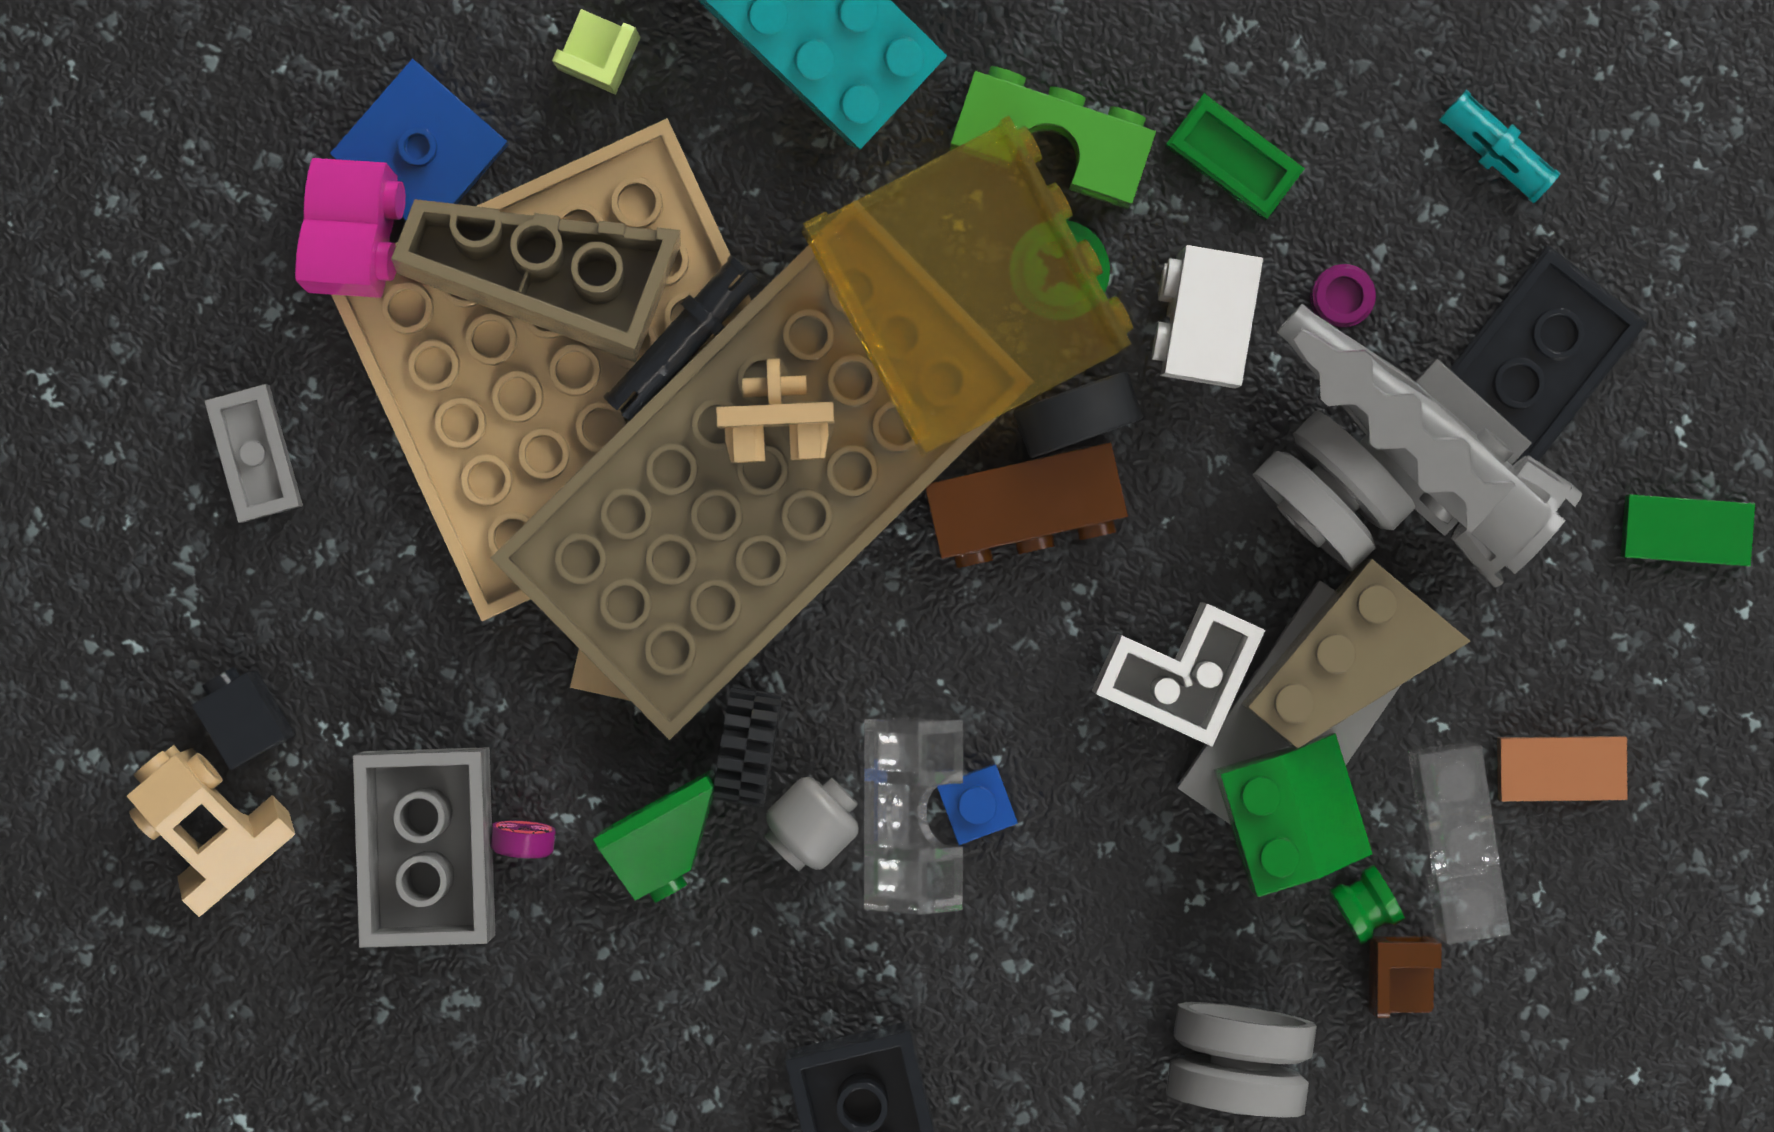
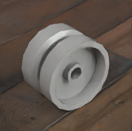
M1317 410L1293 433L1295 446L1313 470L1311 471L1291 454L1275 451L1252 475L1269 497L1278 505L1277 508L1304 537L1316 547H1321L1343 567L1353 571L1375 549L1372 534L1355 512L1357 511L1380 529L1394 530L1416 506L1394 477L1357 440L1330 417Z
M1205 1002L1180 1003L1177 1005L1174 1027L1175 1039L1184 1047L1206 1054H1185L1170 1060L1166 1093L1169 1097L1181 1102L1233 1114L1266 1117H1299L1305 1115L1309 1082L1299 1072L1275 1064H1298L1312 1058L1317 1026L1314 1022L1300 1017L1262 1009Z

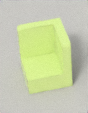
M581 9L563 51L557 49L552 62L559 71L616 95L640 40V35L636 27L626 23L620 26Z

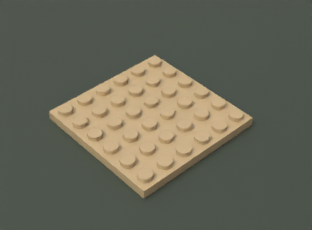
M668 118L477 205L478 207L499 209V212L525 215L539 213L559 216L560 219L592 223L606 221L623 223L627 227L657 230L658 227L680 230L681 246L637 361L685 309L681 305L683 300L689 294L695 298L728 261L727 258L730 256V252ZM397 272L392 281H386L382 298L331 295L481 621L490 619L531 600L491 557L629 422L622 416L620 409L636 392H633L618 410L613 408L603 396L612 390L636 362L399 275ZM739 274L738 277L729 285L728 288H730V287L737 281V279L740 277V274ZM749 294L722 323L725 327L752 301ZM714 334L707 339L679 372L715 337Z

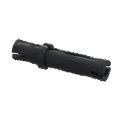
M732 255L727 258L728 261L695 298L689 294L683 300L681 305L685 309L612 390L603 396L613 408L618 410L629 396L636 392L620 409L622 416L628 421L670 382L712 334L716 336L725 328L722 324L755 286L758 287L761 283L759 279L746 269L737 281L728 288L745 269Z

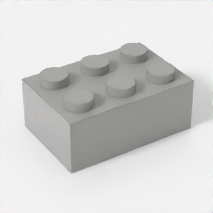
M490 748L363 751L353 755L359 948L487 944L495 936L493 849L491 848Z

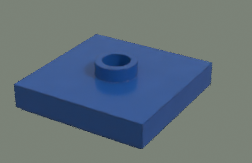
M412 58L330 154L337 160L387 163L397 175L398 181L404 184L406 201L403 218L407 220L414 199L458 204L510 143Z

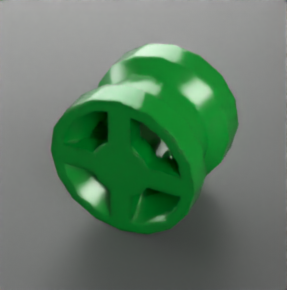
M1374 865L1362 870L1360 880L1349 886L1338 884L1329 889L1339 911L1360 944L1372 939L1374 930L1383 924L1395 926L1405 920L1404 914L1394 895Z

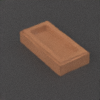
M1625 736L1497 737L1498 800L1501 802L1628 800L1627 737Z

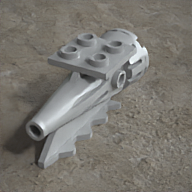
M1303 303L1278 329L1277 333L1288 342L1319 379L1321 400L1327 406L1340 405L1354 423L1366 434L1359 443L1402 486L1416 506L1415 510L1444 536L1460 522L1453 532L1454 534L1451 539L1493 587H1498L1504 583L1500 571L1504 566L1516 574L1566 521L1556 512L1564 500L1567 499L1576 507L1581 499L1582 492L1572 483L1529 455L1524 456L1512 466L1532 443L1438 358L1414 381L1405 373L1311 312Z

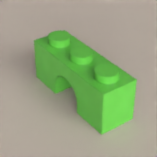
M991 66L988 75L978 71L974 72L951 141V151L1009 170L1015 151L1025 137L1038 131H1052L1066 138L1076 155V168L1069 190L1129 209L1133 203L1156 134L1155 130L1144 127L1146 121L1144 116L1114 106H1110L1108 115L1084 107L1086 101L1084 96L1055 86H1050L1048 95L1024 87L1026 81L1024 76L1000 67Z

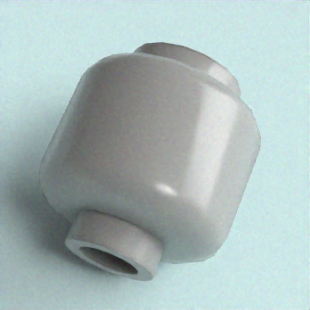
M803 777L767 811L766 822L771 830L765 835V838L798 871L805 865L815 870L823 869L857 836L859 827L850 812L858 803L832 777L824 785L813 778Z

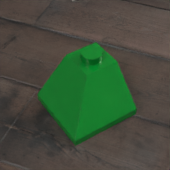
M713 769L604 828L593 839L603 857L635 901L649 893L654 903L687 885L683 874L690 871L694 866L713 801L716 776Z

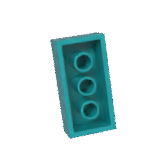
M698 0L847 145L861 149L947 57L891 0Z

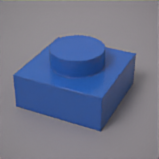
M996 763L937 785L959 845L1018 824Z

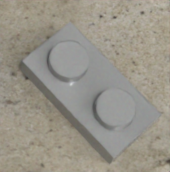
M263 384L205 400L238 523L302 507V500L270 385Z

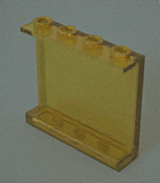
M1010 116L1001 119L997 127L829 215L827 212H824L803 223L802 234L921 457L932 453L1113 357L1131 345L1126 333L1133 330V325L1127 311L1117 296L1107 299L1096 276L1103 273L1096 253L1086 239L1077 243L1066 222L1067 219L1073 216L1066 197L1055 182L1048 186L1046 185L1035 164L1042 160V155L1036 141L1026 126L1016 129Z

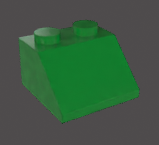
M1336 733L1312 739L1299 748L1289 746L1214 769L1250 890L1257 897L1320 879L1372 855Z

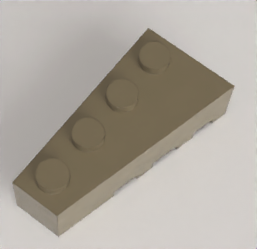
M414 199L391 260L399 275L636 362L680 249L681 240L680 230L657 227V230L627 227L623 223L606 221L592 223L560 219L559 216L507 213L499 212V209Z

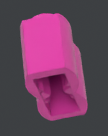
M312 158L306 180L304 220L298 239L295 268L296 281L307 293L382 298L386 281L394 279L396 269L391 258L396 245L390 242L389 237L394 220H400L403 217L406 194L403 182L398 181L397 175L387 163Z

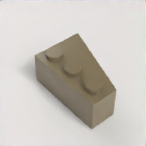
M1364 559L1351 571L1241 704L1287 743L1299 748L1471 641L1373 559Z

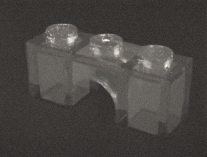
M914 717L864 719V909L917 915L963 910V847L948 846L940 843L933 836L927 821V804L933 790L939 785L963 783V720Z
M1469 741L1408 751L1417 813L1422 816L1430 849L1431 874H1427L1436 937L1448 945L1511 935L1482 745Z

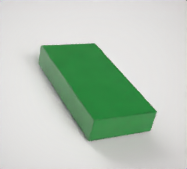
M1205 93L1165 145V147L1264 221L1268 219L1305 169Z
M1625 495L1621 557L1751 566L1755 503Z

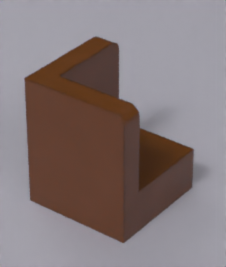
M1373 936L1370 939L1369 1011L1376 1018H1390V1013H1429L1433 1010L1434 968L1441 969L1442 943L1432 936Z

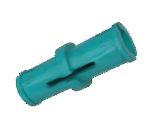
M1467 89L1439 119L1442 124H1446L1481 155L1478 162L1488 170L1493 166L1525 194L1532 204L1550 188L1561 174L1518 138L1521 131L1515 125L1511 124L1507 128L1474 99Z

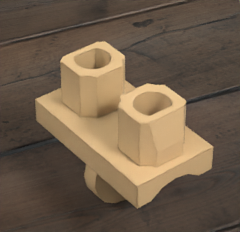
M780 358L767 359V377L742 378L743 398L768 397L769 405L716 407L717 427L725 429V442L731 463L766 462L764 427L789 426L791 460L825 459L829 437L828 424H835L833 402L782 404V396L807 395L806 375L781 377Z

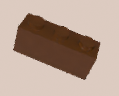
M1111 442L934 482L925 489L940 557L945 559L954 556L956 569L992 561L991 548L1015 543L1018 554L1054 547L1052 534L1077 529L1079 540L1115 533L1114 520L1128 517Z

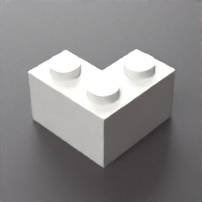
M1186 245L1177 254L1176 259L1169 258L1168 263H1164L1158 300L1169 302L1166 317H1169L1170 321L1169 323L1158 321L1152 351V360L1163 361L1160 376L1235 389L1242 386L1263 258Z
M1200 602L1175 659L1117 634L1092 692L1213 747L1265 630L1207 603Z

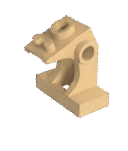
M173 745L167 751L158 753L134 774V777L141 784L127 795L135 806L129 811V814L136 825L153 840L161 835L190 864L178 876L182 901L198 917L203 915L295 835L289 811L273 795L249 815L243 814L234 808L215 788L223 781L218 771L203 755L196 753L193 748L180 752ZM201 804L224 826L204 845L197 842L179 824Z

